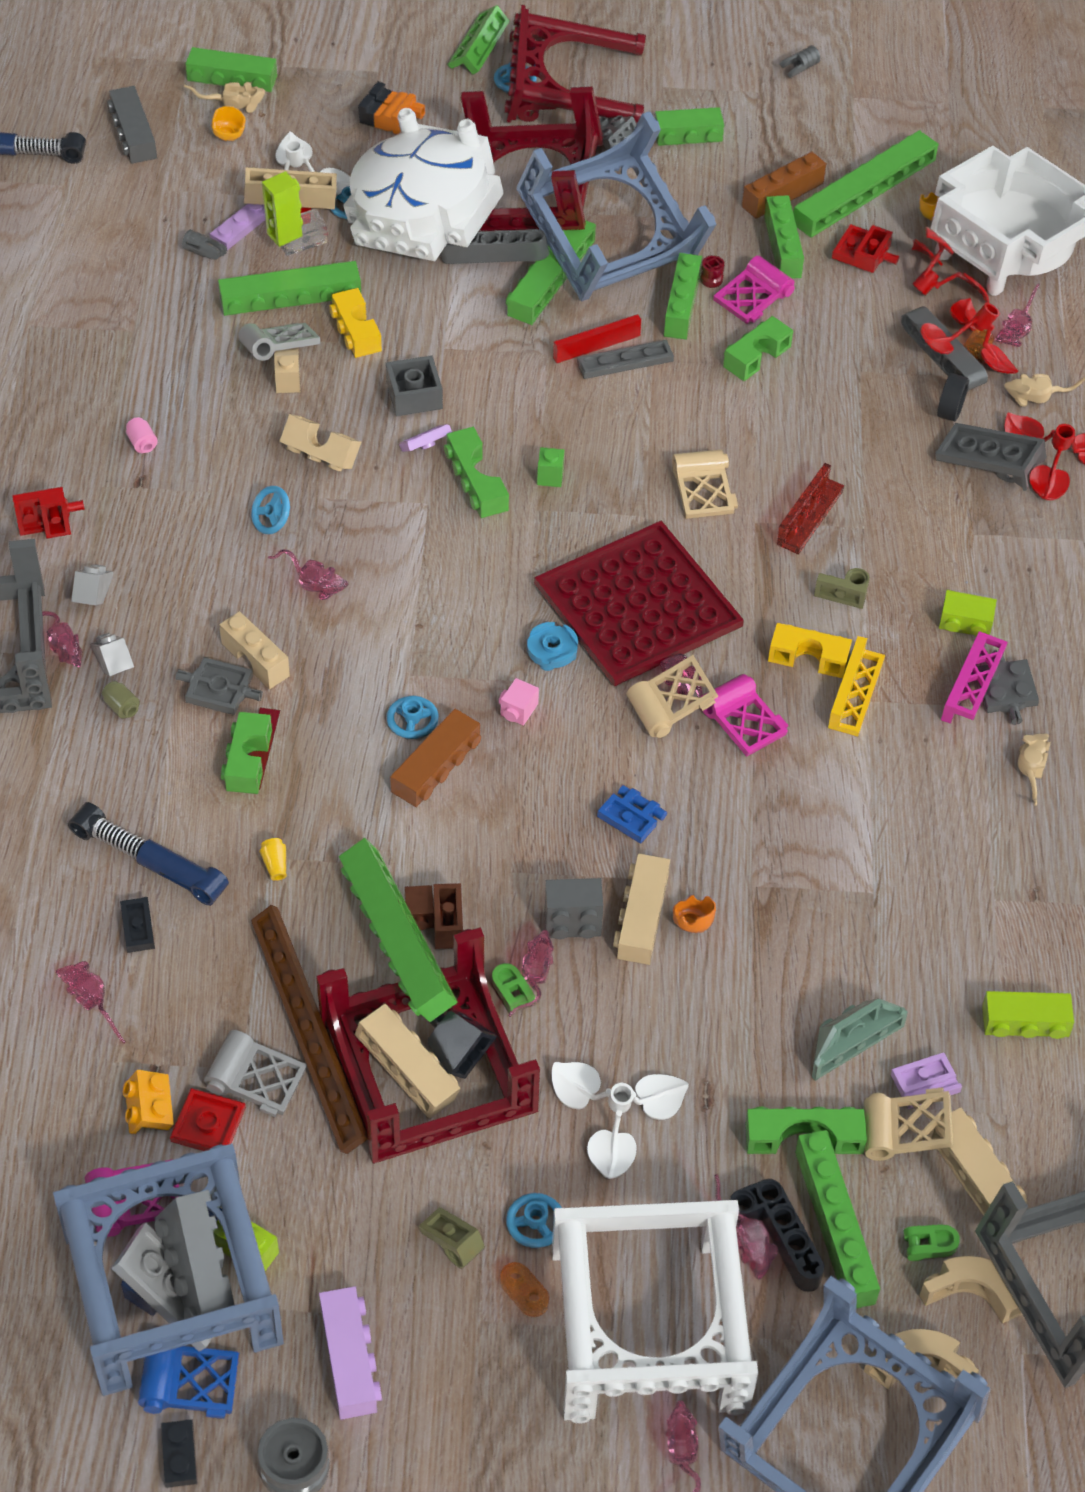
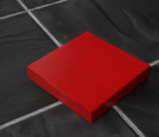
M191 1088L171 1133L170 1141L201 1151L210 1150L216 1145H230L245 1112L246 1103Z

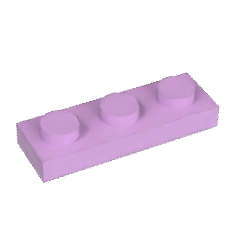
M246 204L212 231L210 237L225 244L230 249L266 220L264 205Z

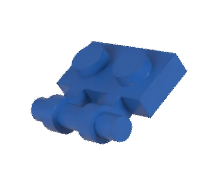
M622 785L618 794L623 798L613 793L598 810L597 817L641 844L657 826V820L653 817L655 816L663 821L667 816V811L660 808V804L656 801H649L642 797L641 792L634 788L629 789ZM633 805H637V806H639L640 808H642L643 810L641 811L640 809L636 808V807L633 806Z

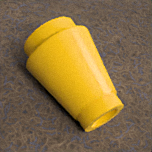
M279 838L263 841L259 852L271 880L279 881L286 878V845Z

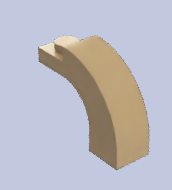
M962 1256L943 1261L940 1274L936 1273L926 1278L919 1295L924 1305L927 1306L958 1292L976 1294L984 1298L992 1306L1002 1324L1022 1315L992 1260L982 1257Z
M912 1329L894 1334L905 1343V1348L914 1354L919 1352L931 1361V1366L940 1372L944 1370L956 1379L963 1369L969 1374L971 1372L978 1374L979 1369L975 1367L969 1358L956 1354L960 1342L944 1333L927 1329ZM876 1350L871 1353L870 1357L876 1355ZM865 1365L864 1372L888 1390L897 1380L882 1369ZM897 1365L892 1366L894 1372L901 1370Z

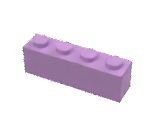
M356 1286L319 1293L340 1420L377 1413L376 1401H381L382 1396L379 1381L373 1382L371 1372H376L377 1370L374 1353L368 1354L366 1344L371 1343L369 1325H363L361 1316L366 1315L364 1298L357 1297Z

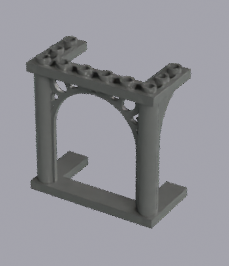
M35 539L9 541V550L15 575L0 576V601L18 599L21 645L20 653H15L14 666L0 678V713L52 708V699L46 674L42 596H45V588ZM13 681L19 683L20 687L6 688L5 685Z
M1013 1181L1003 1184L975 1232L1064 1388L1075 1385L1082 1374L1085 1373V1315L1080 1316L1069 1334L1065 1336L1013 1244L1070 1225L1085 1223V1191L1027 1209L1028 1205Z

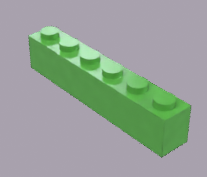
M586 221L585 230H563L580 261L588 248L595 242L596 224ZM550 247L549 256L543 260L536 261L535 264H531L525 277L520 278L516 289L508 294L506 298L507 316L532 325L566 281L567 276Z
M356 261L218 280L224 316L332 301V294L359 288L361 292V279Z
M823 1130L799 1135L795 1153L836 1279L842 1278L855 1288L854 1292L857 1293L856 1309L875 1305L880 1292V1286L828 1132Z

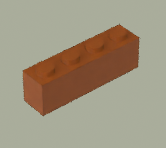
M811 151L744 186L742 207L755 219H758L765 214L767 197L789 195L790 201L824 184L827 163Z
M455 708L390 776L391 792L414 807H417L423 800H428L433 789L447 779L449 772L463 762L465 755L471 749H475L481 741L480 723Z

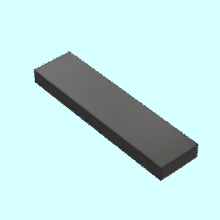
M667 340L577 357V364L584 379L674 361V355Z

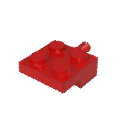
M850 224L832 252V259L874 273L878 265L883 261L897 265L900 256L887 252L891 246L893 232L875 225L866 230Z
M63 487L12 495L20 536L45 532L46 539L71 535L69 524L70 512L85 510L83 500L67 501L64 497Z

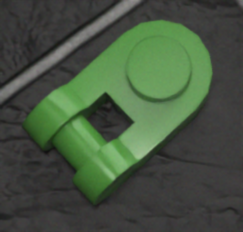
M504 963L495 967L492 972V984L504 1002L509 1014L519 1011V1007L525 1004L530 1006L536 1003L533 991L514 965ZM518 989L520 995L513 997L511 992Z
M949 1225L910 1226L903 1230L905 1241L909 1245L906 1249L909 1261L952 1256L956 1253L960 1243L958 1232ZM928 1239L929 1245H920V1240Z

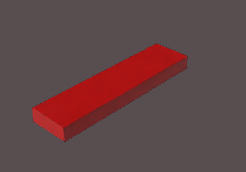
M637 314L554 341L553 359L557 364L640 337L642 319Z

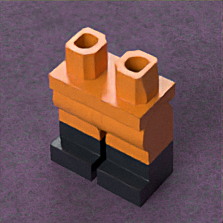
M377 81L369 91V94L358 105L359 123L386 131L393 130V134L397 135L401 133L397 118L399 111L403 108H410L415 112L416 118L422 119L425 115V105L416 102L415 94L410 93L408 95L405 92L398 93L386 89L385 83Z

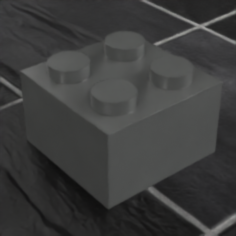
M433 355L386 362V384L396 416L443 409V388Z
M601 878L545 881L544 915L546 938L565 939L568 937H582L589 939L601 936L603 919Z

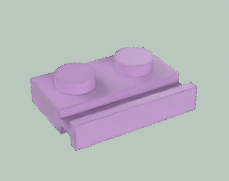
M944 1052L894 1068L891 1071V1077L902 1097L926 1094V1089L943 1087L944 1091H949L950 1095L961 1092L962 1086L958 1083L956 1074ZM912 1105L907 1106L908 1109L914 1108Z

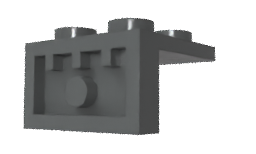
M619 115L614 118L607 119V117H602L599 119L603 136L602 144H604L606 151L619 144L634 131L637 124L633 116L623 117Z

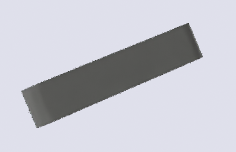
M540 229L477 232L468 247L447 243L440 256L445 264L539 261L547 258L550 252L545 232Z
M921 306L902 315L901 323L904 330L947 376L954 373L969 378L968 391L987 383L988 376L985 368L956 338L950 342L954 348L950 354L938 353L925 342L920 332L921 326L925 323L938 326L947 337L953 335L927 307Z

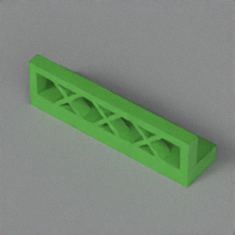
M498 5L477 16L448 63L451 69L464 63L472 75L480 71L510 22Z

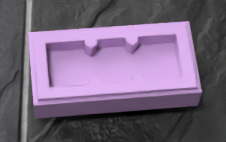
M447 424L439 425L404 440L399 445L402 452L412 451L419 447L422 450L436 445L435 440L446 436L447 433L452 431Z

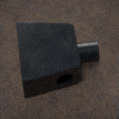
M453 1010L448 1011L446 1015L442 1013L429 1022L435 1028L428 1038L429 1046L448 1074L463 1079L467 1078L497 1038L493 1032L468 1015Z

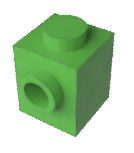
M540 447L537 485L562 487L564 449Z

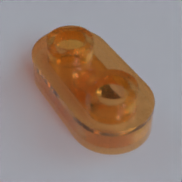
M978 329L973 331L963 345L980 364L984 360L981 356V350L984 349L983 341L987 333L986 329L984 331H979ZM992 333L990 335L988 344H993L994 342V335Z
M512 1262L502 1268L500 1285L518 1308L530 1317L543 1315L549 1307L550 1297L546 1288L522 1263ZM513 1273H517L520 1275V1277L518 1279H513L510 1277V1275ZM531 1295H537L539 1299L537 1301H532L529 1299V1297Z

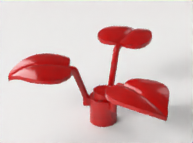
M926 226V238L936 241L939 245V251L935 255L924 243L917 239L913 240L912 250L928 255L931 262L912 285L926 296L933 287L938 290L941 285L958 277L979 291L984 297L985 303H989L988 294L982 285L964 272L958 271L940 282L937 281L939 276L932 268L936 262L941 267L943 266L939 257L944 249L951 255L954 254V251L942 237Z
M971 298L955 302L950 307V314L956 322L964 326L950 337H947L941 328L931 323H925L920 328L925 342L933 350L941 354H950L954 350L950 342L968 328L976 332L987 329L983 341L984 349L981 350V356L992 369L1001 373L1016 374L1019 371L1000 348L994 344H988L991 332L995 328L993 322L1000 315L999 310L991 303H985L976 312Z
M1007 413L1004 432L1041 438L1045 442L1052 438V445L1057 450L1052 467L1039 465L1033 468L1029 475V484L1042 499L1056 500L1062 497L1069 488L1070 478L1066 471L1056 469L1061 452L1072 446L1073 453H1078L1079 461L1085 465V433L1075 436V429L1071 425L1064 423L1058 425L1056 430H1051V433L1044 437V427L1039 421L1031 417Z

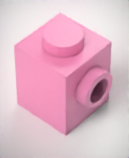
M516 678L509 689L503 690L500 695L501 716L505 717L508 721L524 726L538 705L539 688Z

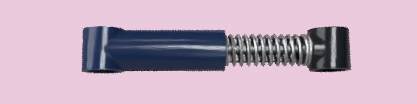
M0 132V155L16 156L17 153H32L33 155L40 153L42 155L44 153L45 155L52 154L54 156L56 154L57 156L61 155L62 159L68 163L77 164L83 159L86 147L85 137L77 132H70L65 137L55 138L54 140L53 138L45 140L44 137L42 140L41 137L39 139L31 137L30 139L29 136L27 139L25 136L22 139L21 136L18 137L17 133Z
M85 802L68 822L69 829L77 837L83 840H89L90 838L99 839L123 851V853L131 855L132 858L135 857L137 864L190 891L198 901L205 905H213L229 885L227 877L218 869L213 867L204 868L149 839L145 842V839L142 840L141 837H137V835H133V833H129V831L110 823V821L106 820L103 811L90 802Z

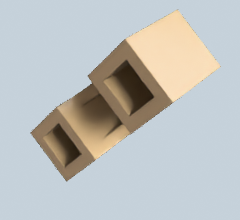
M289 414L280 442L287 445L286 449L298 454L303 451L308 454V459L319 463L324 460L329 463V468L342 472V469H352L361 441L342 433L331 432L327 443L322 446L317 440L319 423L300 415Z
M240 611L219 624L222 645L237 659L245 654L252 664L253 674L269 690L290 677L288 656Z

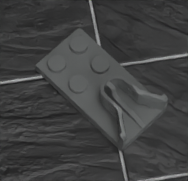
M961 423L953 425L935 453L936 461L996 472L998 478L1010 483H1016L1023 488V491L1028 489L1027 475L1032 467L1045 462L1047 458L1044 439Z

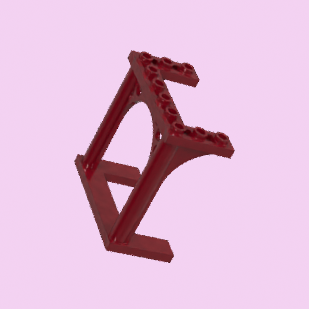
M593 86L571 87L570 97L576 123L492 126L484 91L461 93L460 98L465 119H470L475 123L477 135L488 137L493 163L517 150L547 148L561 153L571 165L594 157L596 147L602 146L603 143ZM575 170L552 171L551 179L557 207L549 208L562 230H585L586 221L583 209L589 181L578 185ZM498 208L492 210L478 232L539 229L528 208Z
M481 927L466 929L454 935V966L441 967L440 969L451 990L458 989L460 992L457 998L458 1003L447 1011L453 1010L464 1013L497 1036L486 1051V1055L504 1098L400 1130L399 1111L396 1103L384 1105L370 1067V1051L354 1035L358 1027L354 1021L367 1017L384 1004L391 1010H395L398 1014L410 1010L411 1008L408 1004L411 1001L410 997L402 991L398 982L384 984L377 989L367 992H357L349 997L348 977L344 968L328 970L316 976L319 1013L325 1028L329 1030L368 1134L369 1155L373 1164L538 1112L540 1067L536 1059L518 1064L487 985L484 973L485 936ZM468 999V1002H466V1006L469 1009H462L460 1006H462L465 1000Z

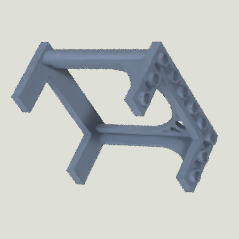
M650 111L643 113L634 131L611 149L597 156L554 170H575L578 185L596 179H612L623 182L638 191L650 205L655 219L654 236L643 250L608 263L596 244L588 248L583 260L580 262L544 199L545 196L554 194L551 179L552 165L542 148L533 151L516 187L537 226L545 232L549 247L581 302L588 300L595 290L677 261L679 253L698 255L717 225L713 214L709 212L706 205L699 207L691 221L688 222L681 213L677 201L673 199L668 191L667 184L658 174L655 164L648 157V153L661 131L658 121ZM620 168H622V169H621V174H617V173L615 172V171H619ZM629 168H633L637 175L636 179H630L627 176ZM661 230H669L674 239L664 237L661 234ZM657 241H660L662 245L658 246Z
M233 1144L226 1146L216 1145L204 1152L187 1153L178 1159L167 1162L157 1161L145 1168L137 1170L128 1169L119 1175L108 1178L98 1177L89 1183L78 1186L69 1185L53 1192L65 1241L70 1247L93 1346H90L102 1396L133 1388L127 1362L248 1327L254 1353L284 1344L276 1294L272 1295L241 1189ZM207 1177L208 1184L202 1190H209L212 1200L206 1202L207 1209L215 1215L224 1230L244 1303L121 1337L103 1265V1248L110 1229L123 1213L136 1204L156 1197H181L197 1193L191 1190L192 1182ZM184 1183V1186H182V1187H179V1188L173 1187V1186H175V1185ZM126 1199V1201L123 1202V1203H120V1204H116V1203H115L116 1201H120V1200ZM107 1205L111 1208L112 1213L108 1217H98L93 1214L91 1209ZM94 1225L102 1226V1229L95 1233Z
M830 1276L824 1284L823 1308L814 1325L740 1426L727 1417L718 1426L721 1451L775 1492H806L756 1453L804 1387L816 1375L836 1365L847 1363L867 1364L886 1371L905 1387L915 1404L919 1420V1437L914 1453L887 1492H924L973 1421L978 1424L984 1416L990 1393L987 1381L975 1372L969 1374L964 1369L957 1379L944 1370L940 1373L931 1366V1361L919 1352L914 1354L905 1348V1343L898 1336L892 1333L888 1336L879 1329L880 1326L874 1319L867 1315L862 1317L857 1314V1293L854 1292L855 1288L842 1278L837 1280ZM847 1334L853 1335L858 1341V1351L853 1355L845 1353L841 1345L842 1338ZM832 1343H834L835 1351L838 1354L835 1358L826 1356V1354L832 1351V1348H830ZM865 1343L872 1352L876 1350L875 1356L870 1357L864 1353ZM897 1365L901 1370L894 1372L892 1366ZM916 1383H921L922 1388H929L930 1390L919 1393L914 1386ZM938 1397L945 1401L946 1407L941 1412L931 1413L924 1409L923 1403L929 1398ZM928 1420L932 1422L942 1421L939 1426L935 1423L933 1431H930L926 1426ZM925 1438L929 1439L926 1444H924Z

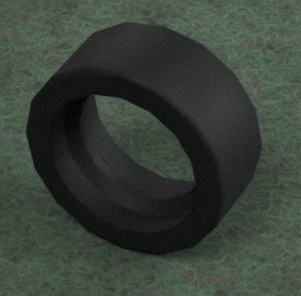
M954 373L948 376L938 405V417L954 422L958 419L967 395L969 378Z

